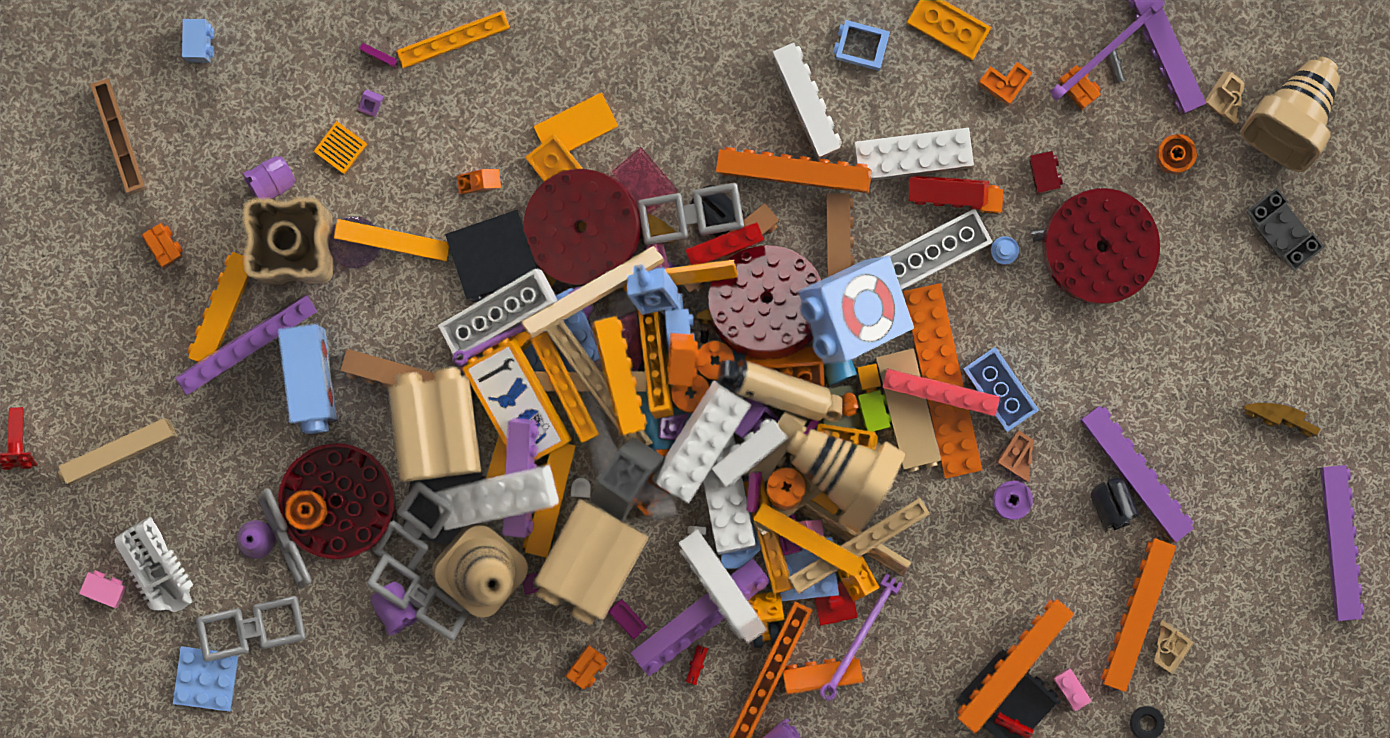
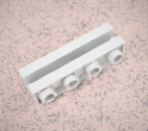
M775 420L764 421L759 426V431L748 434L744 438V443L740 446L736 444L729 450L730 454L725 458L721 456L714 462L715 466L712 469L726 487H730L789 439L785 432H782L779 428L780 426Z

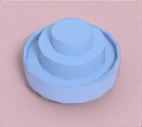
M1007 236L996 239L990 249L993 260L1002 265L1014 262L1019 254L1017 242Z

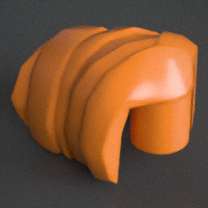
M846 393L841 397L843 400L842 414L846 416L855 415L856 410L859 408L856 396L852 393Z

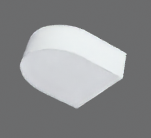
M584 478L576 479L571 486V497L590 498L591 485L589 481Z
M688 527L687 534H692L698 529L701 535H707V527Z

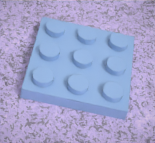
M831 537V538H826V539L830 540L831 542H833V538H832V537ZM802 548V552L785 556L790 576L820 559V557ZM832 573L799 594L794 587L791 590L780 592L781 601L839 595L837 573Z
M181 646L173 704L230 712L239 655L205 662L201 649Z

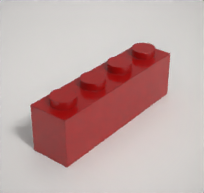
M919 175L909 178V201H915L917 205H925L926 202L933 203L934 206L952 204L954 208H962L963 205H967L971 209H982V207L988 204L989 181Z
M758 222L688 248L685 252L690 265L706 264L763 243L764 238Z

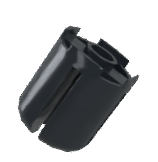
M708 185L703 188L713 187L715 185ZM718 193L702 196L724 217L722 219L702 200L706 227L736 222L733 202L726 194ZM694 198L691 199L690 204H694ZM729 231L714 233L713 235L717 238L723 233L727 234Z
M1110 479L1107 482L1108 488L1102 482L1091 491V499L1106 533L1108 528L1113 527L1115 531L1130 525V520L1137 517L1138 520L1141 518L1128 486L1123 479Z

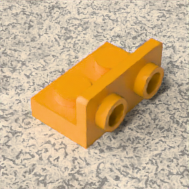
M865 560L855 577L841 569L837 570L853 601L880 588Z

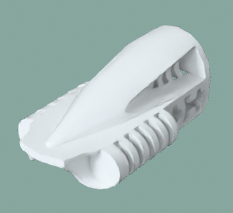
M152 517L140 521L115 538V545L131 570L128 574L130 577L134 575L132 580L133 582H138L136 584L137 589L142 588L139 592L140 594L145 593L143 599L149 600L147 605L150 609H167L177 612L192 603L189 592L193 583L190 579L186 581L187 573L182 574L185 570L183 567L178 568L181 565L180 562L175 563L177 557L176 555L171 556L174 552L172 549L168 551L161 532L155 525ZM135 531L136 534L131 536L130 533Z

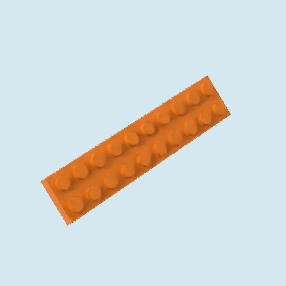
M941 283L903 291L905 303L914 326L911 331L922 377L964 387ZM927 399L944 478L982 471L969 409Z

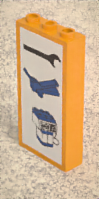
M507 338L498 343L500 347L493 350L491 347L482 352V357L477 359L474 356L467 360V365L462 369L506 447L509 420L514 418L537 420L536 426L539 429L535 442L538 448L535 460L565 445L572 438L516 338L511 341Z

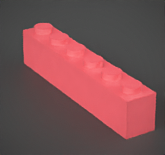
M887 368L882 388L996 416L1000 396Z

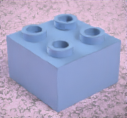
M183 19L182 58L188 63H210L211 58H214V47L211 46V39H214V27H211V24L206 19Z

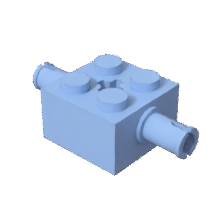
M639 264V266L636 265L633 268L634 274L627 276L628 296L641 315L657 311L665 315V311H672V308L678 307L677 286L664 268L646 271L645 267Z
M677 293L678 307L672 308V311H665L668 350L670 333L694 335V333H690V329H693V316L688 313V309L683 307L682 293Z

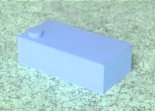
M996 347L964 368V371L978 391L1000 396L996 417L1007 432L1039 411Z

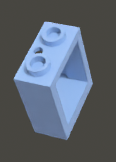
M846 20L845 24H841L838 35L841 36L840 43H835L833 54H837L835 59L880 71L890 31ZM848 28L881 36L874 62L842 53Z

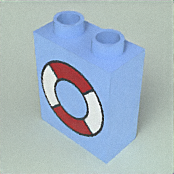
M890 256L865 259L798 291L802 301L800 305L801 313L810 324L815 338L813 340V347L816 354L822 359L823 364L848 361L914 328Z
M318 324L278 329L290 422L301 425L302 433L316 434L328 432V422L336 421L337 415L326 330Z

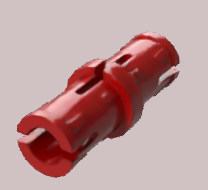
M700 645L696 646L697 648L693 660L689 663L691 666L685 682H691L694 685H697L701 669H704L703 663L709 650L706 647L702 649Z
M1001 712L998 713V718L994 721L995 724L1008 729L1011 734L1016 733L1023 738H1031L1029 734L1032 735L1034 729L1019 723L1017 719L1013 720Z

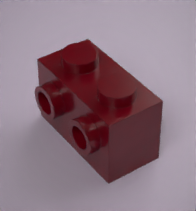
M1053 151L1030 155L1028 159L1036 194L1060 190L1063 180L1061 173H1057L1056 166H1059L1057 155H1053Z

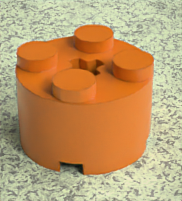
M1175 134L1165 138L1156 150L1157 164L1164 172L1172 175L1186 172L1193 166L1197 158L1194 142L1182 134ZM1177 150L1179 152V157L1174 158V153L1172 152H1175Z
M711 341L699 349L696 367L699 374L706 380L718 381L719 365L714 364L712 366L711 358L715 359L718 357L720 364L724 360L734 361V355L726 344L719 341Z
M700 375L693 379L692 386L673 385L671 394L675 406L685 413H693L709 389V385ZM688 389H692L694 392L696 391V394L693 395V398H690L689 395H685V393L688 392Z
M794 468L778 469L769 477L767 497L773 506L782 510H791L798 507L804 499L806 490L805 480ZM786 486L787 488H789V492L783 490V487Z
M297 492L287 502V519L296 528L303 530L315 529L326 518V503L315 492ZM304 506H305V507H309V506H310V510H309L310 514H309V515H308V514H303V512H304L303 507H304Z

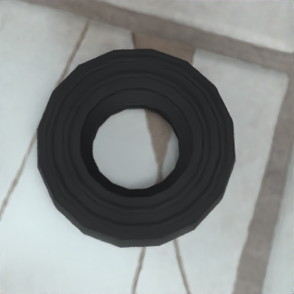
M1143 706L1133 712L1130 718V727L1138 738H1158L1164 730L1165 720L1158 709L1152 706ZM1144 716H1151L1154 719L1155 725L1153 729L1145 731L1141 728L1140 721Z

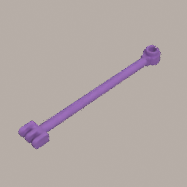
M1158 0L1065 84L1062 86L1056 85L1050 91L1051 97L1055 101L1060 99L1139 27L1155 15L1164 6V0Z
M578 287L568 293L571 294L572 292L578 290L581 287ZM521 323L469 350H458L453 354V361H455L454 363L457 366H465L467 360L524 331L525 328ZM459 354H462L464 357L461 361L457 360Z
M887 573L879 585L884 588L830 683L824 685L820 690L822 699L825 697L824 691L830 692V696L826 697L825 701H830L836 696L837 684L890 593L896 595L903 584L899 581L896 587H894L895 578H892L890 583L886 582L890 576Z

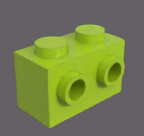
M878 390L857 396L865 431L876 432L890 428L892 420L890 412L886 413L884 405H887V400L884 393L881 394V391Z

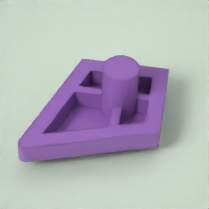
M687 414L659 419V438L676 441L682 431Z

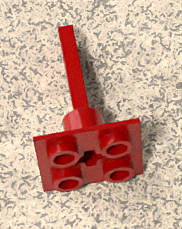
M23 407L9 408L7 453H0V468L3 470H11L13 467L31 469L32 466H38L31 452L23 453Z
M838 582L839 595L815 598L820 626L858 618L855 601L852 600L843 582Z

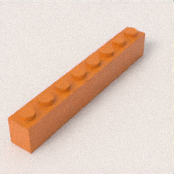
M725 147V150L719 149L716 172L720 175L869 193L872 170L867 168L868 165L856 163V166H849V163L844 161H837V164H833L827 159H818L817 162L811 161L810 157L800 156L799 159H793L792 155L781 154V157L773 156L774 153L762 152L761 155L755 154L754 150L744 149L743 152H737L736 148Z
M1152 538V541L1147 542L1145 552H1147L1146 558L1141 560L1138 570H1141L1139 578L1136 577L1132 585V588L1135 589L1133 596L1129 595L1127 599V613L1122 614L1119 623L1122 625L1121 630L1116 632L1113 643H1116L1114 650H1110L1107 657L1109 665L1107 669H1103L1101 674L1102 684L1126 692L1177 546L1156 538Z
M1050 599L1043 608L1046 611L1041 616L1037 615L1031 622L1032 628L1029 631L1024 630L1019 636L1021 641L1017 646L1013 644L1006 652L1008 657L1004 661L1000 659L994 667L996 671L993 675L988 674L981 682L983 687L979 691L976 689L970 695L971 701L967 706L963 704L957 711L959 714L957 719L974 733H977L1075 614L1058 599L1054 601Z
M793 601L780 628V633L773 646H771L727 738H751L808 621L812 609Z

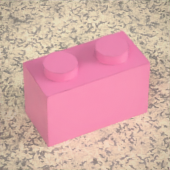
M94 570V573L88 572L79 594L113 608H118L127 587L122 585L123 581L112 577V580L104 578L105 574Z
M1071 668L1065 669L1052 678L1073 711L1076 712L1091 702V699Z

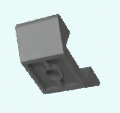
M1276 187L1246 212L1254 227L1277 256L1293 271H1296L1325 247L1314 233L1310 234L1288 207V200Z
M632 437L619 449L598 480L590 502L623 522L633 507L631 505L632 501L650 474L656 473L665 457Z

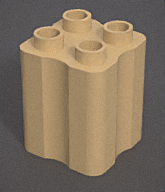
M295 198L289 202H277L272 199H252L246 203L244 207V226L248 233V244L244 250V266L250 276L265 285H283L289 281H302L306 284H325L331 280L333 276V257L329 250V241L333 234L332 214L325 206L314 198Z
M457 368L435 370V381L422 382V375H419V373L396 375V386L388 387L400 481L410 482L481 472L470 382L466 377H461L460 370Z
M579 500L534 581L541 585L536 595L555 606L560 604L562 598L572 602L575 606L571 614L590 625L593 624L596 617L604 619L649 537L588 503Z

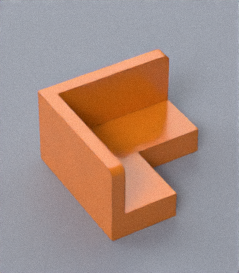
M1016 62L1005 77L990 66L978 85L1009 107L1032 75V72Z

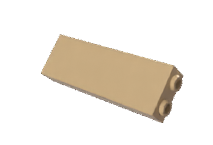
M914 348L875 358L882 386L887 368L920 376ZM883 388L897 448L905 453L901 463L902 469H907L909 473L919 470L918 466L926 464L927 468L937 466V462L941 461L926 398Z
M163 418L58 466L60 469L58 475L62 482L65 481L66 484L73 485L178 436L170 419Z

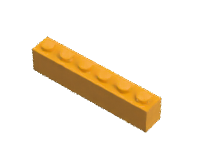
M232 252L231 255L227 256L224 263L226 265L225 271L220 273L217 279V283H219L217 290L212 291L209 299L212 302L209 308L206 307L203 312L202 318H204L201 326L198 325L195 331L196 340L188 348V358L199 362L220 349L250 278V275L245 270L243 255Z
M638 310L650 412L655 419L674 416L671 387L667 375V355L662 314L660 311L641 315Z
M617 316L594 321L591 325L619 435L644 430V425H647L645 415L641 414V398L639 395H636L635 388L637 387L635 377L631 375L632 363L630 357L627 358L625 351L627 350V343L625 338L622 339L620 331H623L622 323L620 320H617Z
M566 443L546 454L549 455L548 462L543 463V466H550L559 503L552 507L535 510L534 518H532L534 522L533 531L529 537H525L522 548H526L525 553L545 558L549 556L576 448L575 445Z

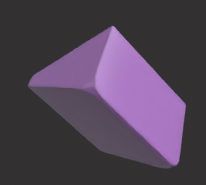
M366 89L362 95L358 111L376 117L384 96Z

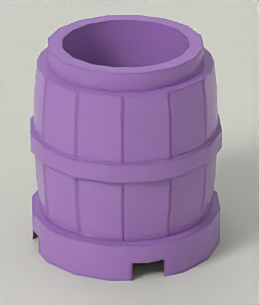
M282 156L270 158L261 162L252 170L242 173L253 196H257L258 199H273L292 188L296 182L292 171Z
M1008 481L1001 484L995 490L992 497L995 511L1001 517L1008 520L1024 517L1030 511L1033 504V495L1030 489L1018 481ZM1010 495L1019 498L1015 506L1012 503H1008V499L1011 498Z
M397 582L383 587L400 599H403L406 594L405 589ZM377 592L370 597L376 615L386 627L385 630L389 636L399 633L404 627H409L418 621L416 618L418 609H415L412 603L409 602L405 609H401Z

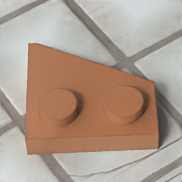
M1016 430L996 462L1026 482H1029L1034 440L1021 431Z

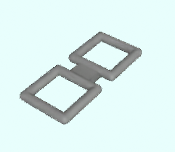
M730 183L694 190V204L683 205L680 193L639 200L637 204L645 245L686 239L688 237L687 225L698 223L701 235L743 228L744 221L737 184ZM731 191L736 222L706 227L701 197ZM675 201L680 232L651 237L646 207Z
M415 483L398 509V514L407 522L402 527L397 522L391 521L382 538L374 546L373 552L380 558L383 555L390 556L382 548L393 531H396L419 548L406 567L413 572L428 550V545L419 538L424 533L434 539L453 512V506L422 483ZM419 492L444 509L432 529L407 511Z
M267 488L258 495V501L298 588L303 589L311 583L310 575L295 543L289 541L285 532L287 525L271 490Z
M383 555L368 580L367 586L401 609H405L409 602L419 608L416 613V618L448 640L454 641L469 612L437 587L433 586L429 591L419 585L422 580L420 576L390 556ZM387 564L412 580L403 599H400L376 583ZM435 596L461 612L451 631L425 615Z
M297 596L255 604L253 606L254 617L243 620L241 610L238 608L196 618L204 661L210 662L248 653L247 640L259 637L262 649L305 640L306 635ZM291 604L297 634L267 641L261 611ZM235 617L241 647L210 653L204 624Z

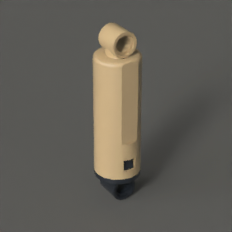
M724 360L719 364L718 383L729 387L731 393L816 421H820L822 418L828 421H838L842 417V398L838 395H831L830 390L826 387L745 360H740L738 363L733 360Z

